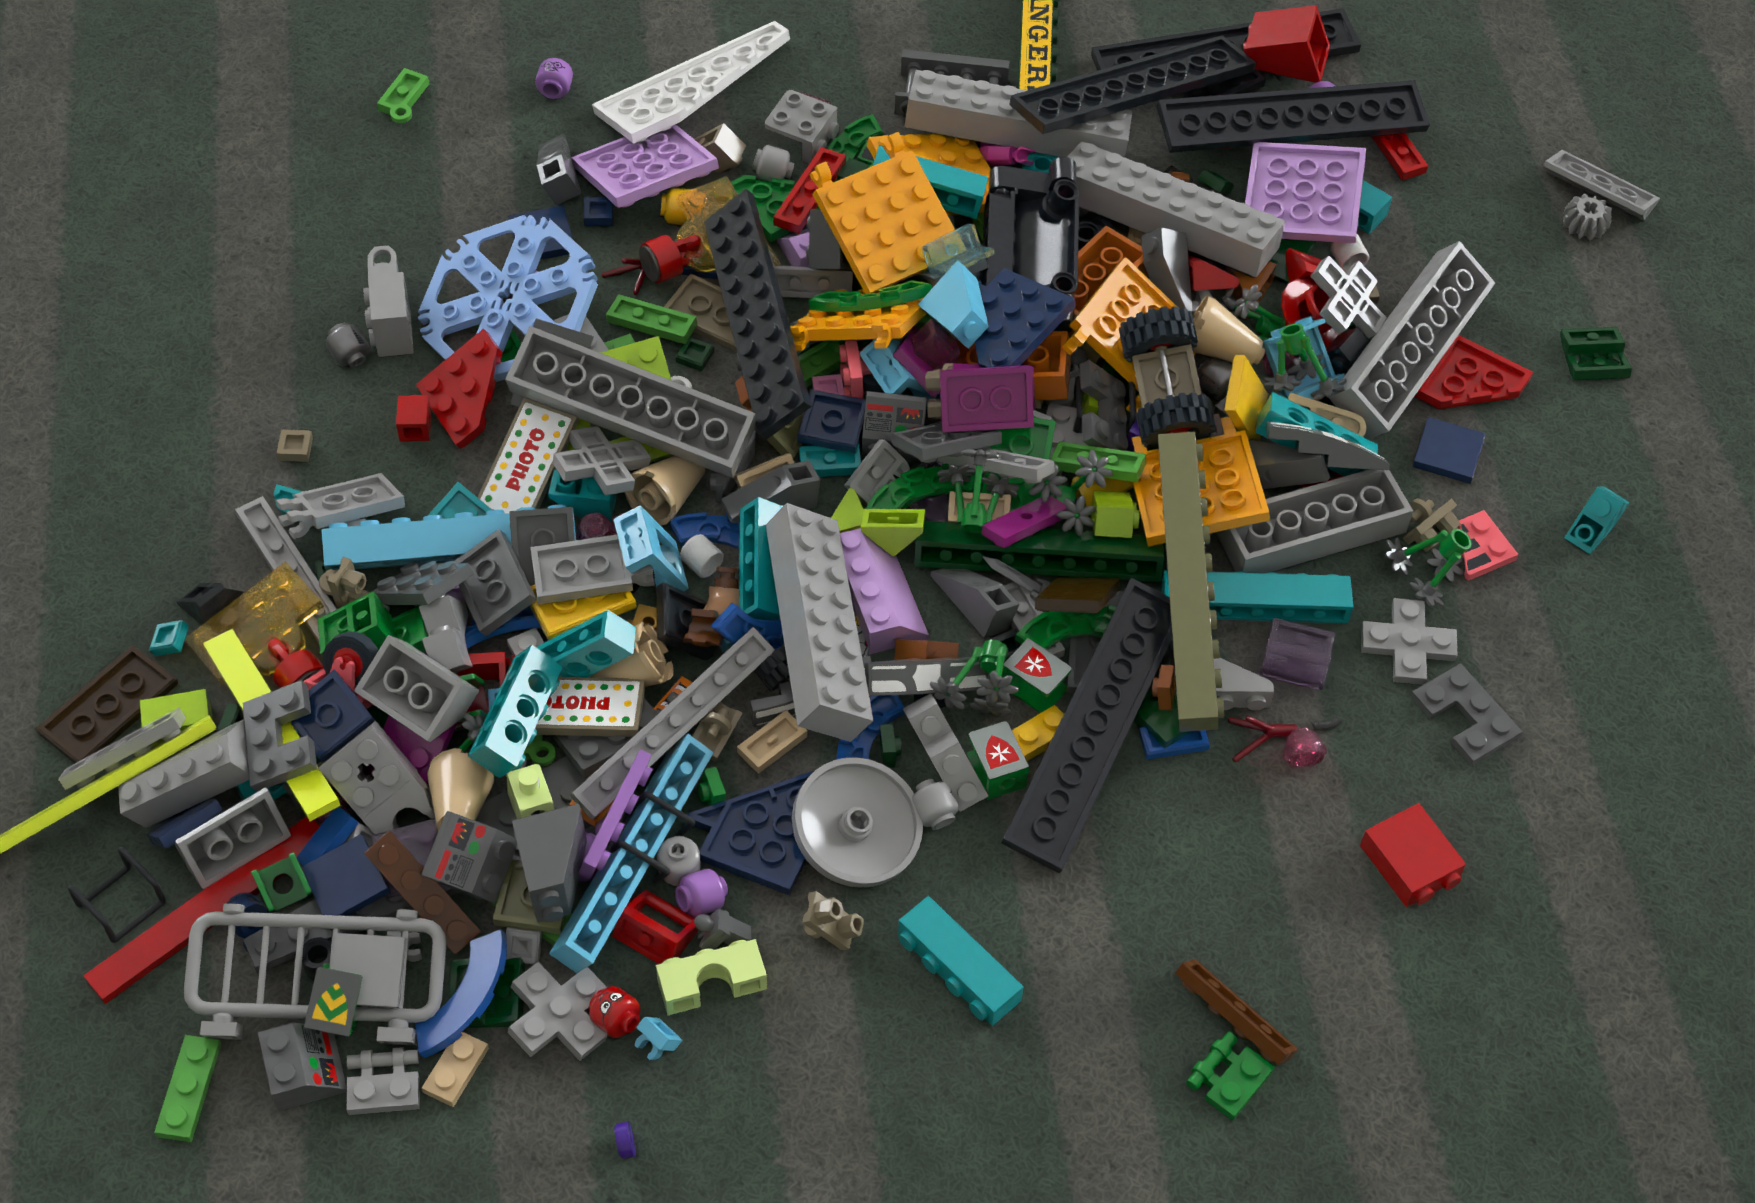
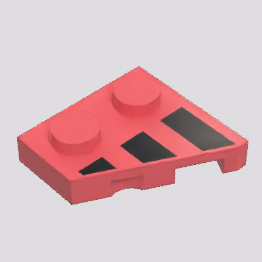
M1485 510L1459 520L1461 524L1457 528L1466 532L1472 543L1471 547L1461 555L1464 558V576L1467 581L1516 561L1518 553Z

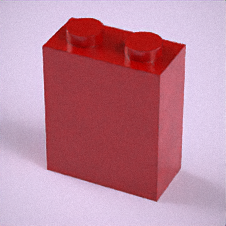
M1420 803L1365 830L1360 843V847L1405 907L1415 902L1418 905L1424 904L1434 896L1436 891L1442 888L1450 890L1462 880L1461 875L1466 863Z

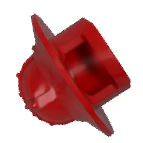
M1296 279L1288 283L1282 293L1281 304L1286 326L1295 324L1296 321L1312 316L1313 320L1323 319L1319 313L1330 297L1316 283L1310 280ZM1325 322L1318 325V329L1327 349L1339 334Z

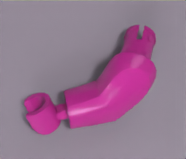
M980 142L979 148L989 166L1015 165L1017 162L1027 166L1034 164V162L1027 160L1030 153H1036V151L1021 146L1016 148L1014 146H999Z

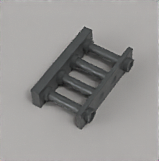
M903 49L901 76L908 77L905 92L896 91L894 114L906 116L916 70H930L937 74L957 75L963 79L983 80L990 84L1007 86L1010 61Z

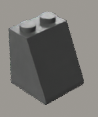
M579 803L512 820L537 923L543 921L555 922L563 916L571 914L580 876L579 870L583 863L587 845Z

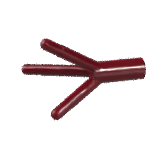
M623 258L621 260L623 264H629L628 266L602 273V277L607 278L640 269L641 272L633 290L634 295L639 293L646 276L640 259Z
M1247 716L1246 720L1233 717L1228 718V722L1231 724L1263 731L1264 733L1232 758L1234 762H1238L1271 737L1297 736L1296 724H1266L1251 716Z

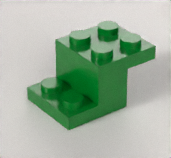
M372 591L318 619L320 654L322 656L327 643L335 636L349 631L359 632L369 637L377 646L378 651L387 636L390 635L409 643L422 653H425L426 650L422 639L429 635L419 609L421 605L392 618L376 593Z

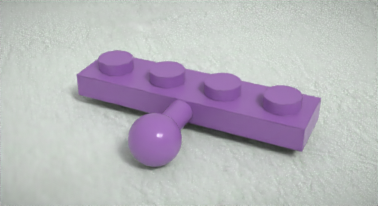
M641 749L639 750L607 816L600 819L595 826L596 838L583 861L579 874L591 879L595 869L603 870L611 854L605 849L611 841L617 842L625 824L619 821L624 812L631 814L639 796L633 793L638 784L643 787L645 786L653 770L647 766L652 756L651 754Z

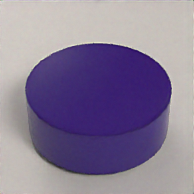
M630 1122L617 1123L614 1126V1133L620 1158L635 1157L636 1151Z

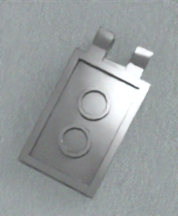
M382 473L294 494V499L282 498L276 500L280 510L289 509L287 514L278 516L279 522L283 527L300 521L298 526L289 528V534L293 539L304 536L311 526L320 529L328 527L329 524L344 523L405 507L404 496Z
M618 535L530 547L538 604L633 591L632 583H636L639 586H654L653 569L650 564L633 573L625 567Z

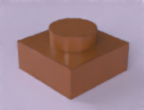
M1161 665L1159 678L1154 677L1152 694L1153 697H1158L1159 710L1172 711L1176 690L1174 665Z

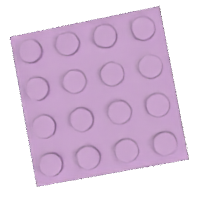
M676 124L666 131H660L649 136L642 142L633 144L626 137L571 157L574 168L618 208L631 206L635 201L645 197L656 196L660 191L670 187H679L693 178L707 176L711 171L719 168L717 158Z
M1268 142L1254 143L1245 204L1285 220L1282 239L1356 243L1366 148Z

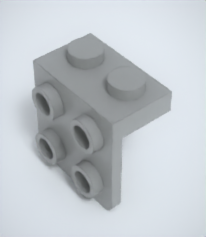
M788 90L765 120V128L802 142V161L810 164L821 147L826 148L830 138L835 139L838 134L837 107L799 92Z

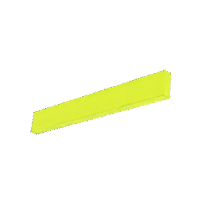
M233 629L203 643L207 653L242 711L244 702L271 692ZM291 722L281 725L283 744L300 738ZM318 766L314 771L286 781L309 821L341 806L337 796L322 772L318 769Z
M208 715L182 730L174 738L159 743L143 755L133 758L0 835V854L213 732L217 727L212 718Z

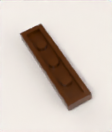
M390 830L363 852L413 909L418 911L422 918L433 920L441 926L446 936V945L454 954L458 953L481 932L437 882L422 876L424 867Z
M1196 959L1182 963L1175 972L1182 980V985L1188 991L1200 995L1208 1002L1207 1006L1214 1014L1226 1018L1234 1025V1031L1240 1037L1251 1040L1260 1048V1054L1269 1062L1280 1065L1289 1061L1298 1051L1296 1046Z

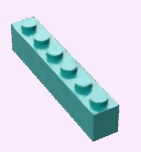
M1164 570L1161 593L1170 597L1168 571ZM1213 571L1207 573V582H1214L1215 601H1209L1210 611L1216 610L1217 620L1349 623L1353 610L1350 576H1339L1336 574L1308 575L1305 573L1277 574L1274 572L1246 573L1243 571L1234 573Z

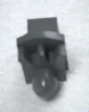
M718 908L710 916L701 914L695 917L694 925L698 930L702 931L698 935V939L701 940L699 944L701 950H714L722 942L730 945L738 940H751V926L730 917L729 912L726 910L723 911Z

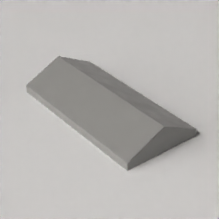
M1564 150L1547 159L1543 165L1545 172L1593 196L1596 195L1597 198L1606 200L1607 203L1643 221L1660 200L1659 197Z

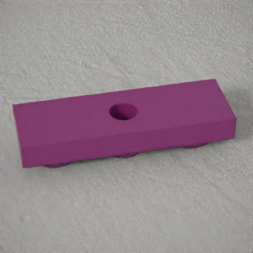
M1051 495L1047 502H1043L1041 497L984 524L982 535L992 540L999 547H1009L1013 543L1032 536L1035 532L1062 520L1057 516V513L1068 510L1064 503Z

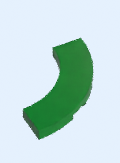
M871 114L846 126L844 132L832 140L828 149L846 155L847 162L849 158L855 159L869 137L883 136L884 132L874 115Z
M911 280L902 284L880 288L879 293L861 295L860 291H827L808 300L809 309L826 312H847L899 305L924 298L932 289V284Z
M945 463L941 467L925 469L921 466L900 474L899 478L888 485H883L874 494L866 509H906L923 498L955 492V487L951 485L950 481L939 483L941 476L937 475V472L940 470H948L949 464ZM975 475L970 476V482H964L962 492H973Z
M1112 605L1104 606L1098 613L1043 612L1029 621L1016 634L1015 640L1023 644L1029 638L1045 650H1048L1056 643L1071 637L1086 635L1102 637L1116 607Z

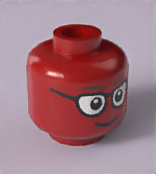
M611 986L599 990L594 994L589 1003L590 1020L612 1038H620L632 1033L640 1022V1003L620 987Z

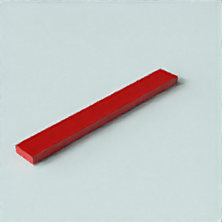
M307 816L288 829L291 837L209 885L83 975L86 982L104 1004L108 1003L187 946L191 927L197 918L205 913L223 912V904H227L229 899L236 894L245 892L253 895L259 894L260 890L251 871L256 869L258 871L286 859L289 857L288 854L292 852L297 857L319 829L320 825L315 820L309 821ZM280 874L276 876L273 883L285 874Z

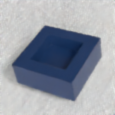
M584 197V226H613V203L607 197Z

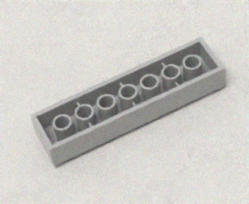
M916 70L908 100L904 127L1001 146H1014L1016 148L1023 146L1038 153L1059 157H1067L1083 141L1094 144L1096 147L1111 153H1117L1125 158L1129 141L1132 110L1126 109L1042 134L1009 105L1011 95L1027 90L1017 89L1010 85L990 84L983 80L963 79L957 75L937 74L930 70Z
M1081 141L1067 156L1076 162V185L1079 188V207L1144 233H1149L1159 228L1186 233L1187 249L1189 251L1254 277L1259 275L1280 247L1286 221L1275 217L1273 214L1264 213L1249 207L1245 203L1236 202L1219 193H1213L1198 187L1194 183L1185 182L1168 173H1162L1147 167L1143 163L1134 162L1117 153H1111L1096 147L1091 143Z
M1460 241L1435 253L1383 323L1378 333L1372 338L1343 377V379L1346 378L1347 380L1343 385V390L1333 392V395L1329 398L1336 407L1362 416L1367 426L1366 433L1363 436L1366 439H1371L1390 431L1495 284L1493 279Z
M529 326L505 378L509 390L513 393L574 415L582 420L730 478H734L756 427V415L751 411L532 326Z
M786 503L766 524L797 726L851 742L873 722V715L838 521Z

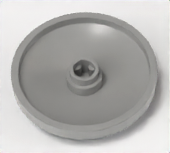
M841 758L819 767L807 778L800 788L792 810L794 837L805 859L826 878L850 887H873L886 883L898 876L911 863L920 847L923 822L912 801L914 793L909 785L890 768L876 761L864 758Z

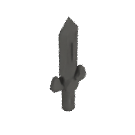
M983 557L992 569L1031 591L1030 597L1034 601L1051 584L1041 578H1037L1035 582L996 558Z

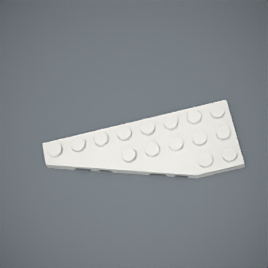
M776 21L766 24L592 104L594 114L633 144L645 141L649 136L660 131H666L671 126L684 120L789 41V30Z

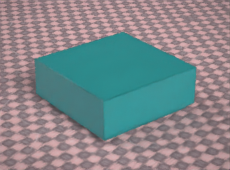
M183 620L157 624L149 651L154 656L181 652L189 625Z

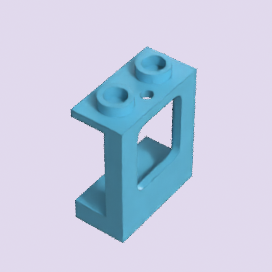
M1312 316L1296 321L1295 324H1301L1304 327L1305 335L1309 336L1315 354L1323 355V359L1319 363L1326 365L1323 369L1326 377H1330L1331 381L1335 378L1338 381L1342 380L1345 374L1335 375L1318 329V325L1326 322L1325 319L1313 320ZM1282 328L1270 332L1272 337L1263 341V347L1266 349L1265 352L1274 377L1276 372H1278L1279 351L1276 342L1282 340L1280 335ZM1317 372L1314 379L1306 374L1305 378L1301 380L1300 386L1294 387L1293 391L1282 388L1280 393L1287 399L1290 392L1314 399L1310 394L1319 390V382L1321 380Z
M874 339L859 353L885 393L900 395L906 388H909L914 396L926 397L927 404L929 399L940 397V393L935 398L932 397L917 382L918 380L893 357V353L900 344V341L892 339L887 348L875 349L874 342L877 339Z
M641 505L614 519L625 567L631 573L650 564L654 570L656 587L665 582L682 591L689 589L676 541Z

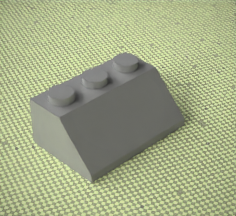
M388 635L354 692L425 740L431 742L463 718L479 690L409 643Z
M265 787L175 840V846L189 871L201 888L204 889L291 837V834L269 791Z

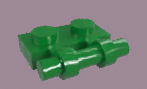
M1227 1032L1221 1040L1216 1039L1210 1046L1211 1052L1203 1062L1198 1061L1191 1069L1192 1075L1188 1078L1186 1084L1194 1091H1197L1203 1083L1211 1088L1206 1094L1205 1101L1234 1121L1273 1073L1275 1066L1248 1046L1237 1055L1231 1048L1238 1039L1231 1032ZM1222 1061L1229 1068L1219 1077L1213 1070Z

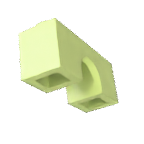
M756 939L750 941L738 940L732 942L727 947L716 950L703 949L693 956L685 958L673 957L665 960L662 964L656 965L657 980L667 1016L701 1007L699 987L710 978L725 980L730 985L734 998L767 989V974Z

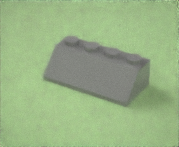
M244 719L188 745L119 785L120 814L143 827H150L250 780Z

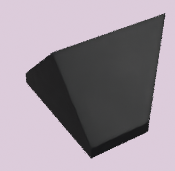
M200 583L176 601V603L209 631L255 594L227 589L221 583Z

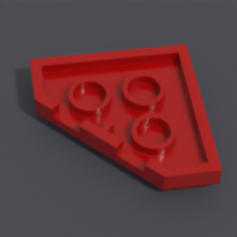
M482 329L416 384L422 395H428L431 409L455 445L460 449L468 445L485 430L487 419L484 417L487 403L492 401L496 383L494 373L496 365L500 364L503 354L485 329Z
M1458 335L1414 397L1438 409L1514 399L1520 396L1531 380L1533 372Z

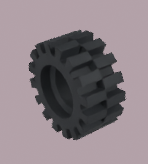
M785 644L768 656L754 671L770 692L778 688L779 684L790 679Z

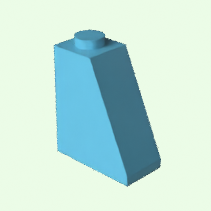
M958 260L918 304L930 317L968 349L989 327L978 280Z

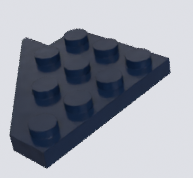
M1005 268L987 286L978 283L989 325L975 341L979 367L1020 366L1076 307L1075 298Z
M814 771L688 813V816L695 820V827L709 832L700 849V861L790 895L807 861L794 837L792 810L800 788Z

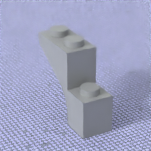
M443 594L430 604L419 606L429 635L422 639L427 656L454 674L473 667L465 642V629L468 619V610L465 602Z
M1172 638L1170 642L1171 665H1174L1175 672L1174 649ZM1222 658L1214 659V669H1221L1222 688H1216L1217 698H1223L1224 710L1248 708L1257 711L1263 708H1270L1274 695V685L1270 680Z
M930 693L903 708L942 781L951 789L958 803L959 811L961 812L988 797L987 792L932 694Z

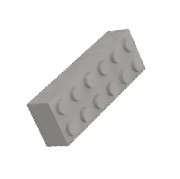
M1369 469L1268 498L1266 502L1270 521L1223 530L1215 534L1236 572L1268 573L1406 533L1413 510L1390 470Z

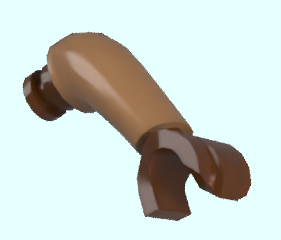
M717 567L716 571L720 572V576L715 579V587L709 586V598L704 609L692 608L691 616H694L689 625L688 633L685 634L684 643H690L697 647L721 646L723 644L724 638L710 625L731 603L739 606L740 589H738V579H735V573H739L738 568Z

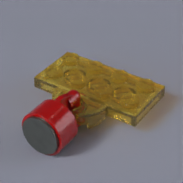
M727 176L678 195L676 201L688 220L679 229L676 241H673L668 235H662L641 244L639 249L640 262L645 274L652 282L659 284L682 274L683 267L688 265L695 268V272L707 273L716 270L704 221L738 195ZM767 242L769 253H772L773 266H782Z
M285 561L185 638V642L223 685L225 681L207 653L203 643L233 629L260 674L270 677V673H274L273 681L280 689L295 682L304 681L324 669L323 664L313 652L302 650L306 649L305 636L299 625L323 608L324 605Z

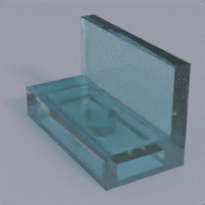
M966 224L922 246L930 274L944 276L957 260L968 268L995 254L994 248L981 246L974 224Z

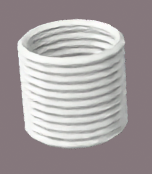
M1356 235V243L1333 242L1331 244V252L1340 268L1345 272L1357 261H1360L1365 266L1369 260V254L1358 235Z
M701 534L690 538L680 552L681 561L700 578H706L714 574L717 567L721 566L724 557L723 552Z

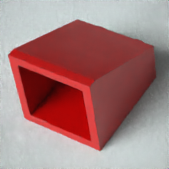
M1317 5L1256 12L1252 24L1248 28L1247 42L1243 44V52L1257 62L1255 70L1314 83L1320 82L1327 61L1330 43Z

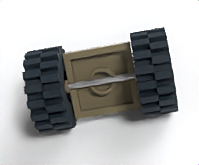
M1173 306L1171 309L1161 307L1160 310L1153 308L1149 309L1147 313L1139 312L1136 314V317L1130 316L1127 318V322L1120 324L1119 334L1124 358L1129 363L1133 362L1142 405V408H1139L1136 413L1142 445L1146 448L1158 449V434L1195 432L1196 440L1212 436L1211 433L1216 431V424L1211 400L1208 396L1206 397L1205 394L1201 393L1193 356V348L1197 347L1198 339L1192 312L1187 311L1186 308L1179 310V307Z

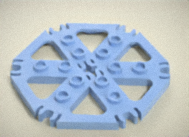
M522 215L463 235L469 244L466 245L463 240L458 239L457 243L461 248L456 253H452L447 249L445 252L450 261L441 255L418 311L420 314L418 320L423 325L429 323L427 327L420 329L422 337L444 360L450 357L454 351L443 341V337L478 324L480 326L477 333L485 329L503 353L513 326L525 336L529 326H534L536 318L580 332L598 286L596 282L598 278L595 273H586L594 269L595 264L591 256L550 218L548 222L545 217H542L540 223L536 225V220L532 215L528 217ZM506 233H514L515 239L501 272L479 251V247L486 240ZM549 239L556 240L569 252L570 257L564 264L535 273ZM452 271L459 272L478 291L477 293L444 304L437 303V297L447 274ZM577 292L568 318L562 323H555L537 306L538 304ZM511 294V295H512V299H507L506 302L504 303V302H503V298H508L509 295ZM514 359L500 362V364L496 365L494 373L496 382L506 378Z

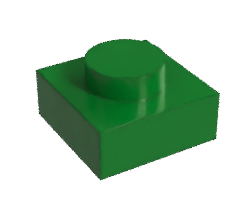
M716 767L704 769L701 783L697 785L699 799L701 802H706L707 807L725 801L726 792Z

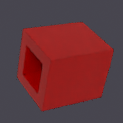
M428 395L398 396L396 427L400 442L430 441L432 412Z

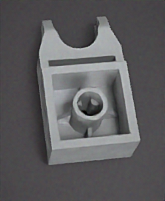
M389 245L374 247L368 254L369 287L363 288L365 305H370L365 310L367 328L372 327V329H369L371 347L376 346L378 357L413 354L411 310L404 273L398 271L396 253ZM380 254H387L391 257L389 263L381 262L376 264L374 259Z
M376 721L318 768L368 828L379 836H383L390 830L405 846L407 842L401 834L396 818L398 811L403 808H415L421 813L428 815L434 822L436 821L428 784ZM362 763L366 767L369 764L374 766L375 770L372 772V777L362 772Z

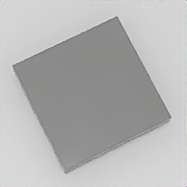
M335 933L331 969L362 975L363 979L357 1006L399 1008L407 941L405 937Z

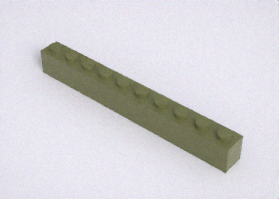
M1195 432L1158 434L1180 732L1218 730V718H1224L1223 698H1217L1216 688H1222L1221 669H1214V659L1220 658L1218 639L1212 640L1211 630L1217 629L1216 610L1210 611L1209 601H1215L1214 582H1207V573L1213 572L1211 553L1205 554L1204 544H1210L1209 525L1203 526L1202 517L1208 516L1207 498L1200 497V489H1206L1205 471L1198 470V462L1203 461L1202 443H1196Z

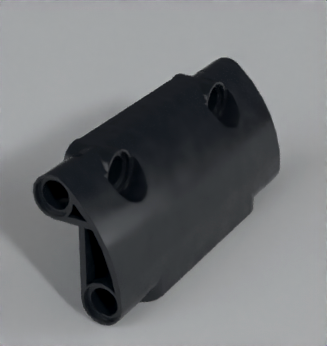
M1068 157L1056 158L1052 161L1048 173L1007 166H997L990 170L989 193L987 194L984 207L982 256L986 257L988 268L982 270V285L987 286L1005 268L1068 296L1075 297V291L1078 286L1079 188L1076 185V162ZM1074 309L1053 331H1068L1069 333L1073 330L1069 325L1074 320Z

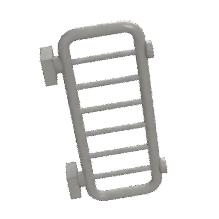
M223 904V912L205 913L193 923L188 942L184 999L188 1007L196 1014L213 1016L212 1021H201L200 1035L205 1038L243 1040L244 1026L234 1022V1017L306 1019L309 1005H298L305 928L333 929L330 969L335 933H339L340 929L367 930V935H374V931L402 932V937L407 939L399 1008L361 1006L356 1007L353 1021L388 1022V1027H378L377 1042L389 1045H417L416 1030L409 1028V1023L427 1021L440 1009L443 996L446 936L441 926L433 920L417 918L418 911L397 910L396 918L244 912V905ZM213 925L228 926L221 1002H206L198 996L203 935L205 930ZM235 926L263 927L256 1003L228 1002ZM270 927L298 928L291 1005L263 1004ZM409 932H424L432 938L428 1002L424 1007L418 1009L403 1008Z

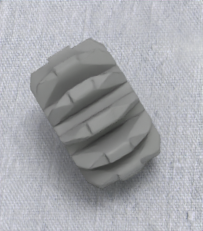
M1585 193L1582 197L1574 196L1563 212V227L1569 228V234L1577 233L1579 239L1583 236H1586L1589 241L1594 237L1601 238L1612 222V208L1606 206V200H1597L1596 195L1593 198L1588 197Z

